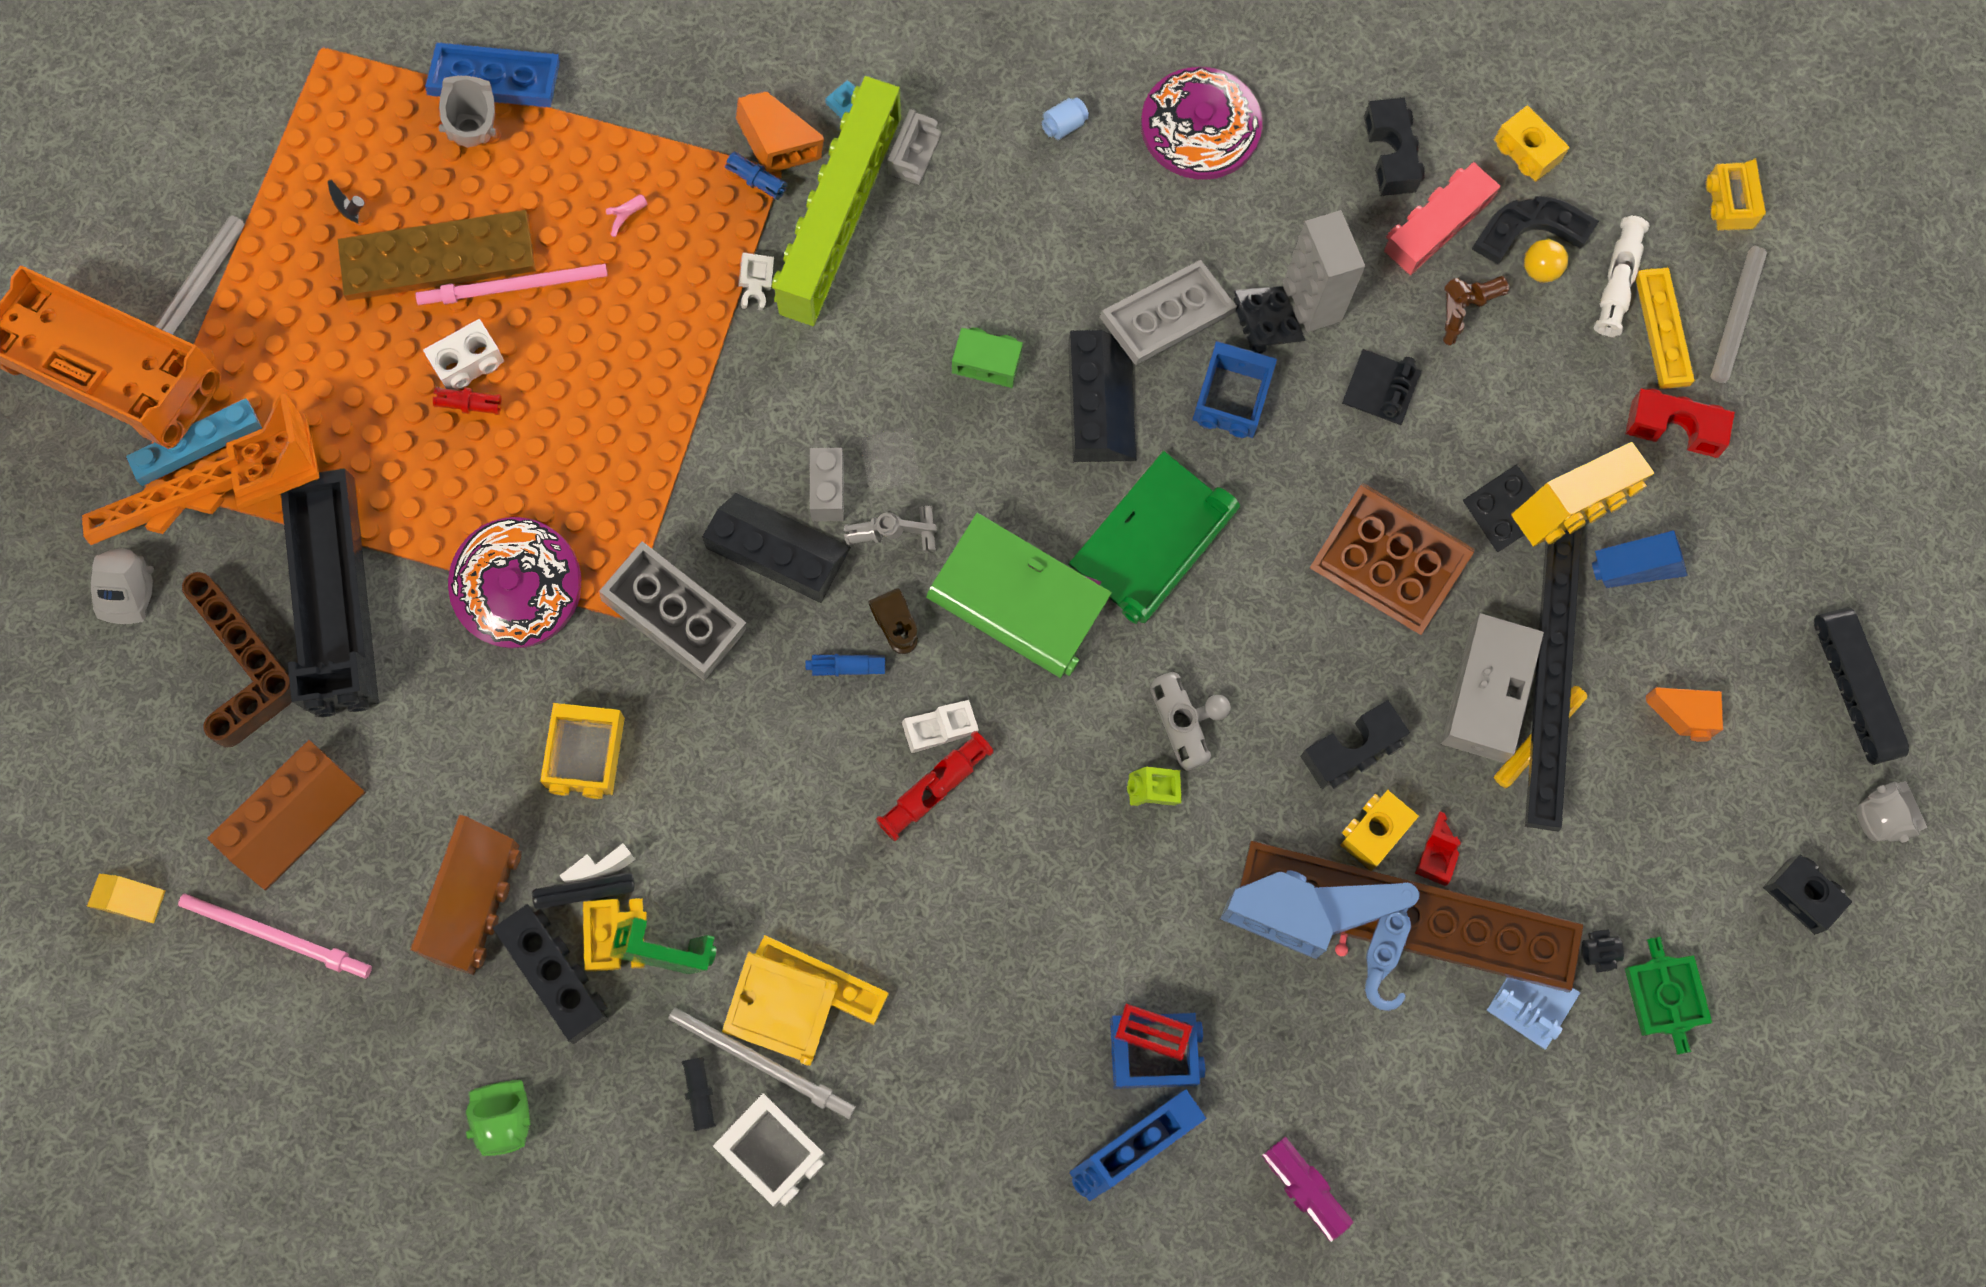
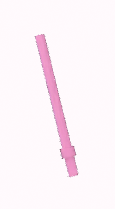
M600 264L462 286H454V284L441 285L440 289L416 292V300L418 305L442 301L444 304L457 303V299L607 277L608 275L606 265Z
M183 894L179 900L178 905L182 908L324 962L327 968L341 972L344 970L365 979L371 973L372 966L350 958L349 954L336 948L329 950L188 894Z

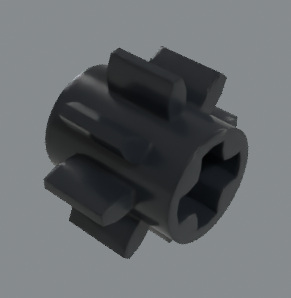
M1609 929L1588 933L1589 940L1582 941V955L1586 965H1595L1597 973L1617 969L1616 962H1621L1624 959V948L1620 937H1610Z

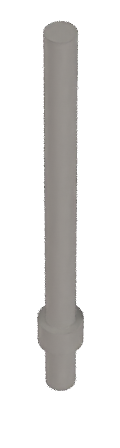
M676 1007L670 1013L668 1019L808 1096L812 1099L811 1103L822 1109L826 1106L847 1119H850L854 1113L855 1106L833 1095V1090L825 1085H815Z

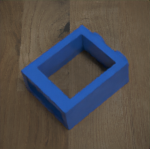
M1216 341L1192 420L1197 421L1199 425L1208 429H1215L1217 427L1227 430L1231 435L1238 438H1253L1277 359ZM1216 367L1262 380L1250 419L1205 406Z
M1196 1013L1159 1014L1193 1026L1186 1046L1188 1075L1130 1077L1128 1042L1115 1038L1122 1015L1112 1016L1110 1019L1113 1089L1199 1085L1200 1078H1205L1204 1057H1198V1043L1203 1042L1202 1022H1196ZM1130 1015L1128 1019L1145 1026L1161 1025L1135 1015Z

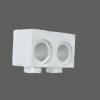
M480 319L423 350L446 389L460 390L465 388L471 380L482 374H489L495 371L500 364L505 362ZM486 347L482 353L473 354L476 349ZM458 363L455 368L445 370L449 364Z

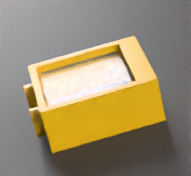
M553 703L540 779L545 788L549 789V793L567 796L570 791L583 792V797L591 799H602L603 794L613 795L625 719L620 710Z

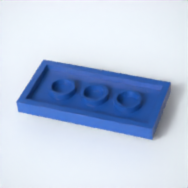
M436 43L425 86L427 96L440 97L443 87L442 82L445 77L472 76L490 81L494 102L551 107L560 65L559 55Z

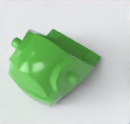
M522 1080L504 1081L471 1090L469 1092L470 1102L466 1109L470 1130L466 1131V1137L468 1139L473 1138L475 1147L479 1149L481 1155H502L524 1147L530 1126L528 1099Z

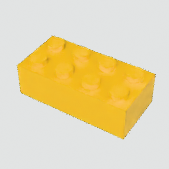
M1630 442L1547 482L1513 512L1511 516L1533 547L1544 541L1549 545L1565 535L1564 531L1567 530L1571 534L1586 524L1585 520L1588 519L1590 523H1593L1607 513V509L1613 513L1627 503L1625 498L1628 495L1633 497L1647 487L1645 481L1654 474V471L1633 442Z

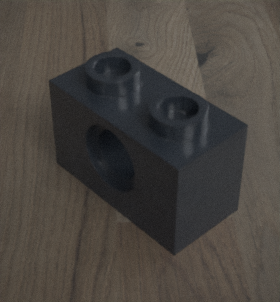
M1799 854L1788 859L1763 888L1816 935L1827 931L1853 901L1845 895V890L1838 883L1829 881L1819 872L1820 869L1814 861ZM1805 885L1812 889L1814 893L1813 900L1805 894Z

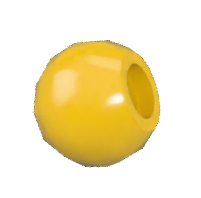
M1550 239L1536 241L1525 253V270L1528 276L1538 282L1555 281L1567 269V252L1556 241Z

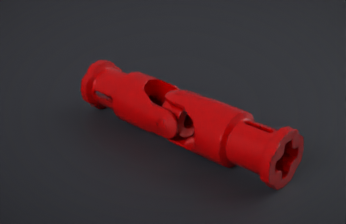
M977 731L972 732L971 739L958 750L953 749L931 772L924 775L898 798L896 806L883 817L878 816L875 819L877 824L893 841L898 840V834L911 822H918L952 788H955L967 778L979 761L986 755L991 756L994 753L990 744ZM926 789L932 796L922 801V795Z

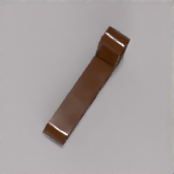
M193 572L182 583L184 595L253 681L212 712L203 724L204 732L211 740L222 747H233L292 703L289 672L221 587L207 574ZM208 586L207 591L203 595L197 596L198 591L202 587ZM227 609L226 616L216 620L217 614ZM246 633L245 640L235 645L237 637ZM266 657L265 664L259 669H254L255 663L260 658ZM280 682H285V688L280 693L274 694L275 686ZM258 702L256 711L246 715L249 705ZM230 723L229 731L219 736L220 728Z

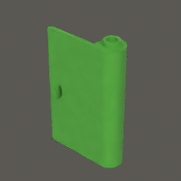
M976 513L934 580L926 598L1061 679L1064 674L1071 676L1080 659L1075 657L1078 648L1112 592L983 515Z

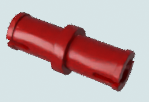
M440 387L434 388L433 393L437 394V396H433V407L459 409L462 413L470 414L471 411L495 415L500 414L501 408L498 405H502V396L499 394L473 392V389L464 388L463 391Z

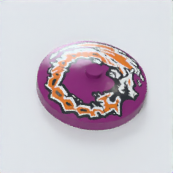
M1209 67L1184 68L1162 78L1149 92L1141 115V133L1150 154L1169 171L1191 179H1215L1235 172L1252 157L1262 132L1260 106L1250 89L1233 75Z
M502 518L479 527L458 548L449 570V598L457 618L475 637L498 647L510 649L528 648L552 638L571 619L580 598L581 571L572 548L555 530L541 522L528 518Z

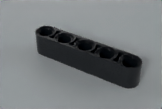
M1846 607L1816 615L1814 618V628L1820 632L1817 635L1827 660L1832 662L1829 665L1839 691L1844 692L1841 693L1851 721L1856 722L1853 726L1864 753H1868L1865 755L1867 761L1872 765H1877L1906 757L1909 753L1908 740L1857 614L1852 608Z

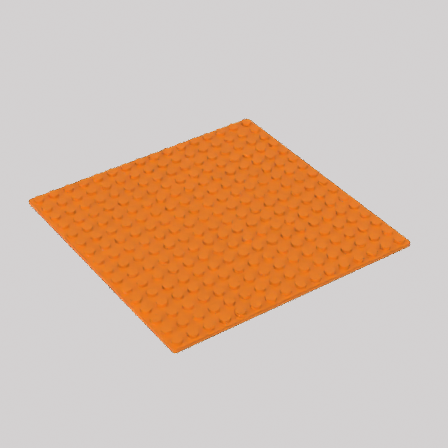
M328 48L320 49L194 342V345L201 350L219 371L221 381L218 389L193 423L247 398L260 422L261 429H263L279 395L286 392L299 414L305 413L307 416L318 473L345 468L355 478L362 547L449 571L452 560L460 545L479 527L494 520L509 517L536 520L560 534L576 555L581 571V593L577 607L624 619L601 601L599 591L642 541L653 549L743 287L739 286L741 256L743 253L755 254L774 198L757 187H750L747 185L746 180L725 169V165L728 164L726 161L730 155L550 107L494 102L495 118L493 128L496 130L495 136H491L486 144L481 143L467 148L458 145L455 141H449L446 132L439 131V125L442 124L439 110L440 97L427 96L425 86L428 75ZM781 170L770 173L779 179L782 177ZM328 180H333L340 191L348 197L349 201L354 196H359L364 200V205L359 212L358 223L345 218L336 208L329 192ZM642 194L647 205L631 214L619 227L616 237L611 236L612 227L617 215H608L606 209L618 207ZM526 210L536 271L454 284V286L600 264L606 265L608 275L607 277L457 299V303L444 304L443 301L423 305L417 304L416 292L440 289V286L347 301L343 293L338 239ZM480 319L505 362L500 364L495 371L489 374H482L471 380L465 388L473 389V392L501 395L502 405H498L501 408L500 414L495 415L475 411L466 414L462 413L459 409L433 407V396H437V394L433 393L434 388H445L423 350ZM486 347L476 349L473 354L482 353ZM458 363L449 364L445 370L455 368ZM227 446L157 480L167 482L190 473L201 459L218 462L228 458ZM233 489L219 494L224 498L219 507L284 525L281 494L241 510L236 505Z

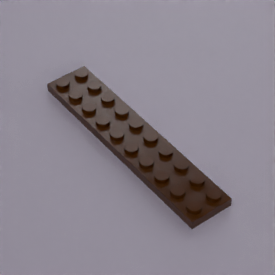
M1254 841L1249 843L1239 888L1280 871L1286 873L1287 870L1304 875L1307 878L1306 882L1312 884L1314 888L1411 883L1417 888L1419 899L1415 905L1407 910L1411 928L1403 951L1568 993L1572 991L1583 924ZM1379 919L1338 934L1371 942Z

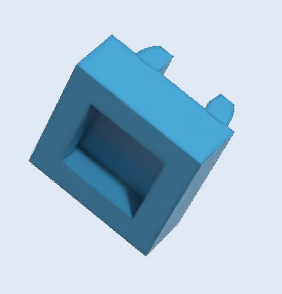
M848 80L825 98L826 105L841 119L845 112H850L853 105L851 104V98L855 86Z

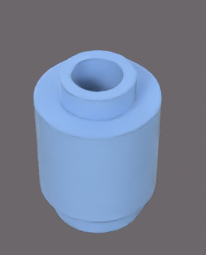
M1076 97L1074 99L1068 98L1043 113L1044 120L1042 121L1045 133L1049 137L1054 136L1055 139L1059 140L1083 126L1084 121L1088 119L1087 108Z

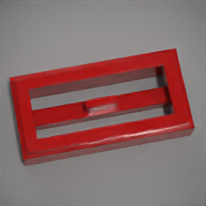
M1126 1003L1115 1038L1181 1061L1193 1026ZM1132 1014L1182 1031V1037L1128 1020L1129 1016ZM1127 1027L1179 1045L1178 1050L1125 1033V1029Z

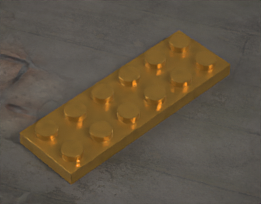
M526 210L338 239L343 293L347 301L536 271Z

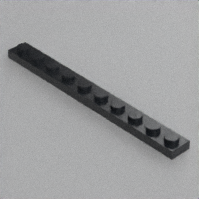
M1582 527L1571 534L1567 530L1564 531L1565 535L1549 545L1545 542L1539 631L1544 633L1536 665L1525 827L1559 832L1562 828Z

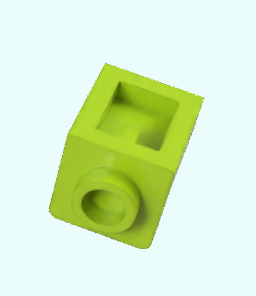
M1144 767L1131 772L1127 783L1130 805L1138 806L1144 803L1175 806L1180 804V770Z

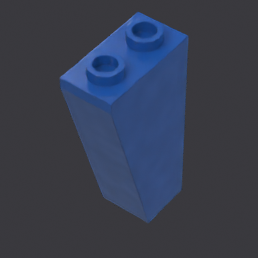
M1185 1089L1071 1170L1069 1173L1073 1177V1186L1081 1196H1086L1090 1202L1207 1118L1187 1089Z

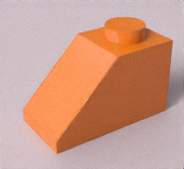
M1656 687L1646 695V702L1679 735L1690 736L1692 741H1710L1711 737L1723 730L1722 692Z

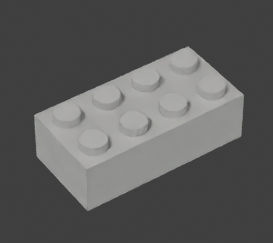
M1341 210L1304 222L1291 262L1288 265L1285 279H1283L1285 293L1288 297H1293L1296 305L1294 307L1296 319L1300 324H1304L1307 332L1342 322L1365 268L1363 259Z
M643 541L599 591L603 603L703 681L707 679L746 632V622Z

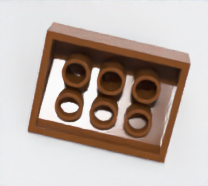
M1362 483L1316 556L1310 569L1422 635L1473 555L1474 548Z
M459 814L411 946V951L434 964L474 975L476 968L480 969L483 966L487 955V949L484 948L487 936L494 934L493 927L498 924L499 917L495 915L500 902L504 903L509 894L510 883L507 882L511 869H517L522 852L518 850L520 845L514 839Z

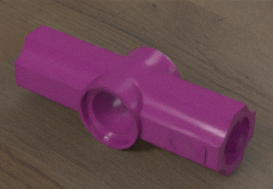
M1283 1137L1261 1156L1273 1173L1284 1184V1191L1290 1199L1294 1197L1295 1201L1293 1203L1301 1212L1307 1213L1329 1242L1343 1234L1354 1223L1330 1193L1331 1188L1323 1176L1313 1166H1309L1286 1137Z

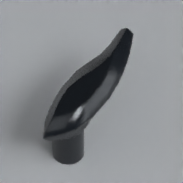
M328 180L329 192L336 208L345 218L358 223L359 212L364 205V200L359 196H354L349 201L348 197L340 191L333 180Z

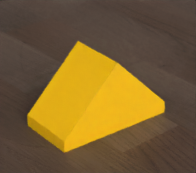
M99 874L87 907L154 924L165 890L121 876Z

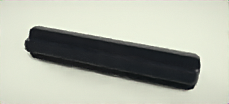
M623 873L536 888L532 890V901L536 909L632 893L635 883L631 873Z

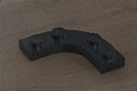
M1536 196L1534 199L1519 202L1515 200L1503 206L1493 215L1473 245L1472 250L1498 265L1513 241L1520 234L1530 230L1550 232L1582 249L1599 223V220L1567 202L1551 197Z

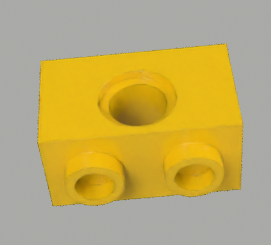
M1528 105L1501 125L1494 139L1499 150L1503 154L1509 155L1518 164L1519 170L1524 175L1530 176L1535 182L1562 162L1570 148Z
M1389 790L1381 797L1374 794L1362 808L1367 814L1359 822L1354 818L1342 831L1346 838L1340 846L1370 871L1378 866L1419 817ZM1371 821L1382 825L1384 829L1383 836H1377L1371 832L1369 828Z

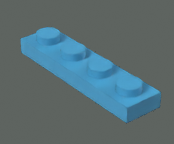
M245 398L193 423L175 447L167 449L154 442L127 455L126 458L137 482L144 486L226 446V443L253 433L262 427L251 404Z

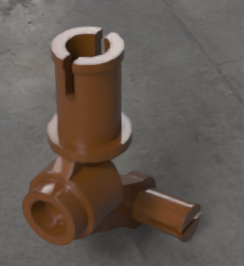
M1498 276L1482 284L1478 282L1472 285L1467 284L1460 278H1454L1446 284L1444 288L1446 291V323L1444 327L1446 333L1443 337L1444 343L1447 345L1455 344L1458 335L1463 332V319L1466 315V311L1463 308L1471 303L1481 307L1491 299L1508 294L1509 285L1504 276Z

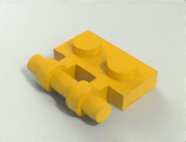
M618 899L583 901L584 970L586 972L621 969V959L610 957L617 923L633 917L647 920V912H643V899H629V912H620ZM631 961V968H645V964Z

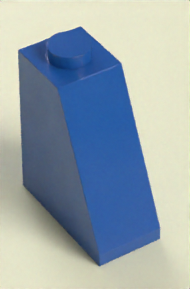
M1674 530L1595 551L1597 561L1592 562L1596 580H1602L1606 588L1688 576Z

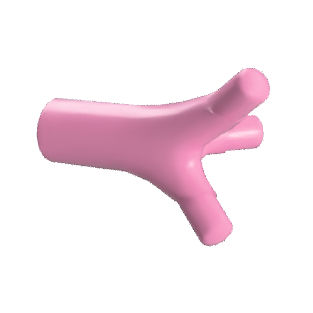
M642 194L618 207L606 209L608 215H617L612 227L611 236L616 237L619 227L631 214L647 205Z

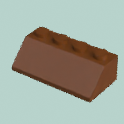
M308 740L207 839L230 862L266 891L366 792L318 746Z

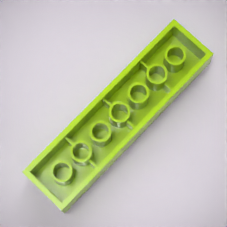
M865 76L861 86H856L853 91L851 110L843 114L840 123V130L842 131L839 138L834 137L829 149L830 159L827 164L823 163L820 168L818 187L816 191L811 190L806 204V208H808L805 217L799 218L795 228V235H797L793 244L789 243L787 245L783 258L785 262L782 271L777 270L772 282V289H775L774 302L777 303L779 315L813 327L901 120L900 87Z

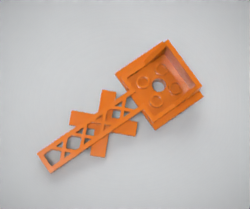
M286 392L280 394L263 429L226 443L228 458L218 462L201 459L190 473L167 482L156 479L150 482L142 492L82 515L84 538L90 545H93L143 524H146L145 527L148 531L164 534L185 508L213 514L224 501L222 495L219 494L231 489L235 493L236 505L241 510L319 479L307 416L305 413L299 414Z

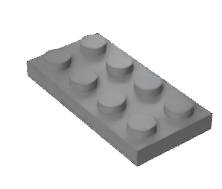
M1199 260L1102 310L1100 319L1133 363L1137 365L1233 314L1237 306L1204 263Z

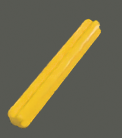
M1579 686L1571 688L1569 718L1587 699V693ZM1531 734L1515 751V754L1494 775V780L1503 788L1511 786L1529 765Z

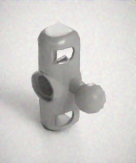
M1169 672L1158 676L1152 681L1150 691L1179 765L1182 769L1188 771L1207 764L1211 754L1207 749L1199 722L1207 718L1217 721L1223 720L1230 713V702L1223 695L1217 694L1209 697L1205 702V706L1195 709L1191 705L1187 692L1182 686L1179 674ZM1161 685L1165 697L1158 700L1154 688ZM1177 713L1184 714L1189 720V726L1185 728L1178 727L1173 721V715ZM1185 746L1189 759L1184 761L1181 760L1178 749Z

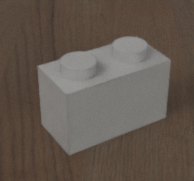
M810 448V514L812 522L844 521V459L842 448Z

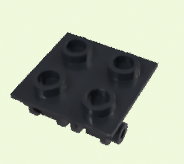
M1283 286L1234 291L1235 298L1233 300L1237 306L1235 310L1240 320V326H1245L1243 333L1245 335L1249 334L1247 339L1251 351L1262 354L1267 351V345L1296 343L1306 340Z
M1362 349L1342 404L1402 425L1422 370L1417 369L1416 361L1411 357H1404L1403 360L1397 362Z
M1516 464L1462 501L1498 553L1525 535L1511 514L1533 496L1536 491Z

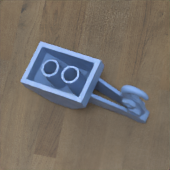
M1287 870L1286 873L1280 871L1238 888L1228 899L1220 918L1221 920L1314 959H1317L1327 950L1332 935L1379 919L1366 954L1368 977L1366 979L1365 992L1371 1004L1380 1010H1393L1403 1003L1406 997L1404 993H1400L1392 1001H1386L1379 996L1378 988L1381 981L1396 967L1408 937L1411 922L1407 915V910L1415 905L1419 899V892L1413 884L1400 883L1314 888L1312 884L1306 882L1307 878L1304 875Z

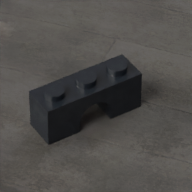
M1405 97L1369 101L1364 113L1369 143L1386 142L1395 150V153L1380 155L1375 168L1380 196L1417 192L1421 181L1425 178V169L1423 163L1418 160L1419 141L1418 137L1413 135L1411 128L1413 125L1412 110L1410 108L1407 109Z
M1389 700L1361 715L1355 722L1363 738L1362 747L1357 749L1346 748L1332 733L1304 750L1300 757L1321 789L1329 785L1333 789L1338 788L1350 780L1348 775L1350 772L1358 768L1362 773L1378 762L1375 758L1378 755L1386 752L1390 756L1405 746L1403 740L1410 732Z

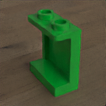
M633 917L617 923L610 957L685 974L707 971L708 966H712L715 960L716 946L713 945L714 936L705 935L690 939L688 950L682 951L643 942L647 920Z

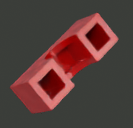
M1641 388L1632 400L1625 434L1657 442L1665 432L1667 424H1678L1688 434L1687 451L1718 458L1729 446L1735 412L1725 410L1720 405H1705L1694 402L1688 397H1674L1662 394L1661 391L1656 389Z

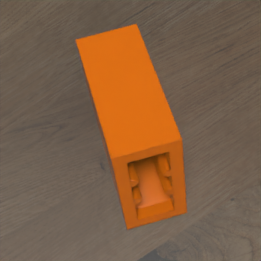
M767 91L738 98L736 120L758 162L765 167L767 172L771 173L821 159L824 144L822 134Z

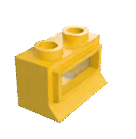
M1756 158L1745 163L1716 164L1707 176L1706 189L1712 194L1711 217L1713 220H1716L1717 229H1754L1766 214Z

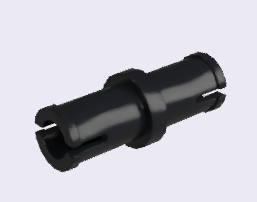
M704 1057L682 1061L688 1093H684L685 1100L690 1102L694 1131L716 1127L710 1095H713V1090L708 1088Z

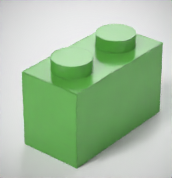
M961 327L952 359V374L1013 388L1022 355L1023 342L1017 341V339L1008 335H1001L999 337L987 334L979 328L966 329Z

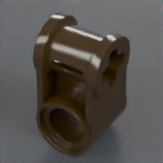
M896 588L869 600L871 612L892 650L898 654L912 652L918 642L917 626L900 589ZM903 631L905 635H908V638L903 639L897 633Z

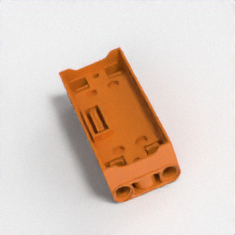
M22 265L12 275L10 289L0 301L1 370L12 375L24 374L131 425L142 437L167 449L173 448L179 443L220 385L221 375L196 345Z

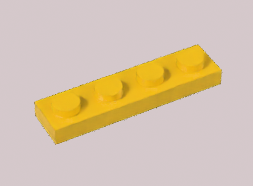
M1669 268L1639 270L1635 280L1659 388L1691 386L1694 382V376Z
M764 935L755 953L798 970L837 982L838 986L831 1006L873 1026L889 995L888 992L766 935Z

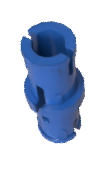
M736 151L728 157L726 161L728 164L725 165V169L746 180L747 185L763 190L776 200L783 196L787 183L767 172L763 165L760 163L756 165Z

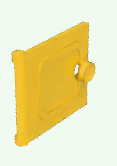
M748 952L722 1032L798 1059L802 1064L810 1066L838 983Z

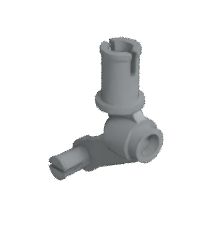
M919 507L920 522L902 520L894 513L886 512L878 518H872L870 522L846 524L844 532L849 531V534H844L845 541L848 545L867 541L881 543L882 536L888 539H896L905 531L922 536V552H935L934 534L937 533V525L933 524V507Z

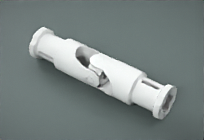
M1628 216L1621 221L1622 234L1615 243L1608 270L1609 283L1605 287L1600 301V307L1602 308L1600 318L1594 325V330L1599 334L1609 337L1622 334L1623 326L1621 322L1623 314L1627 312L1631 300L1630 286H1632L1636 279L1644 249L1641 244L1643 235L1649 229V222L1642 217Z

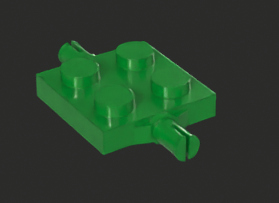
M1661 937L1647 939L1652 959L1642 965L1625 968L1641 1035L1672 1034L1676 1055L1690 1053L1691 1050L1686 1031L1696 1026L1712 1023L1695 956L1681 958L1666 957Z

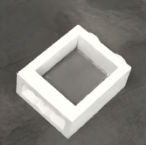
M762 1094L713 1145L774 1207L780 1202L786 1206L800 1191L796 1185L805 1176L809 1180L813 1178L824 1166L820 1159L825 1154L765 1094Z

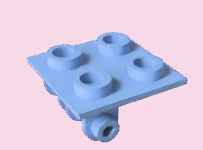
M1507 977L1487 1008V1011L1546 1050L1551 1040H1555L1561 1033L1562 1028L1560 1025L1580 992L1572 988V991L1568 993Z

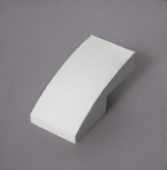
M969 700L941 706L934 712L905 718L902 721L911 753L955 741L971 735L974 731H979Z
M621 844L597 864L588 855L584 856L562 873L560 877L565 883L606 877L623 869L636 859L626 846Z

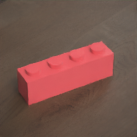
M1474 162L1465 170L1459 168L1449 179V185L1444 189L1441 186L1438 187L1428 198V204L1424 207L1417 206L1408 216V222L1403 226L1396 225L1386 237L1388 243L1384 252L1410 276L1494 200L1500 185Z

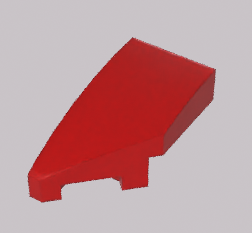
M1440 811L1431 828L1415 874L1447 886L1453 875L1459 856L1457 849L1461 842L1457 836H1453L1446 823L1447 817L1445 813Z

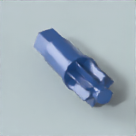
M812 655V660H805L806 670H812V676L885 674V655Z

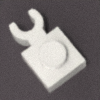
M749 253L742 254L739 286L748 287L741 299L742 308L746 309L748 299L753 297L759 302L758 310H763L766 304V297L762 290L770 291L774 257Z

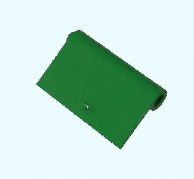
M1163 450L1068 565L1084 576L1101 581V586L1112 592L1109 599L1123 609L1122 614L1129 621L1135 624L1138 622L1146 623L1240 509V504L1232 494L1222 488L1216 487L1212 491Z

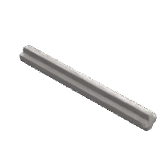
M233 215L228 217L154 327L173 335L240 237L245 225L241 219Z
M1752 246L1747 253L1711 373V379L1715 382L1724 384L1730 379L1767 255L1765 248Z

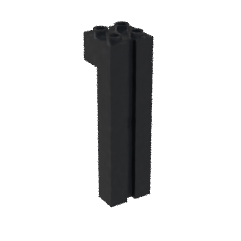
M344 468L319 472V479L281 493L298 663L295 661L288 662L292 703L303 708L304 711L315 714V717L319 718L336 715L335 710L343 707H348L349 712H361L368 710L369 705L379 704L355 478Z

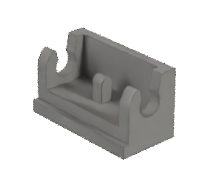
M909 109L887 160L889 175L920 185L941 136V131L936 129L938 124L936 120Z

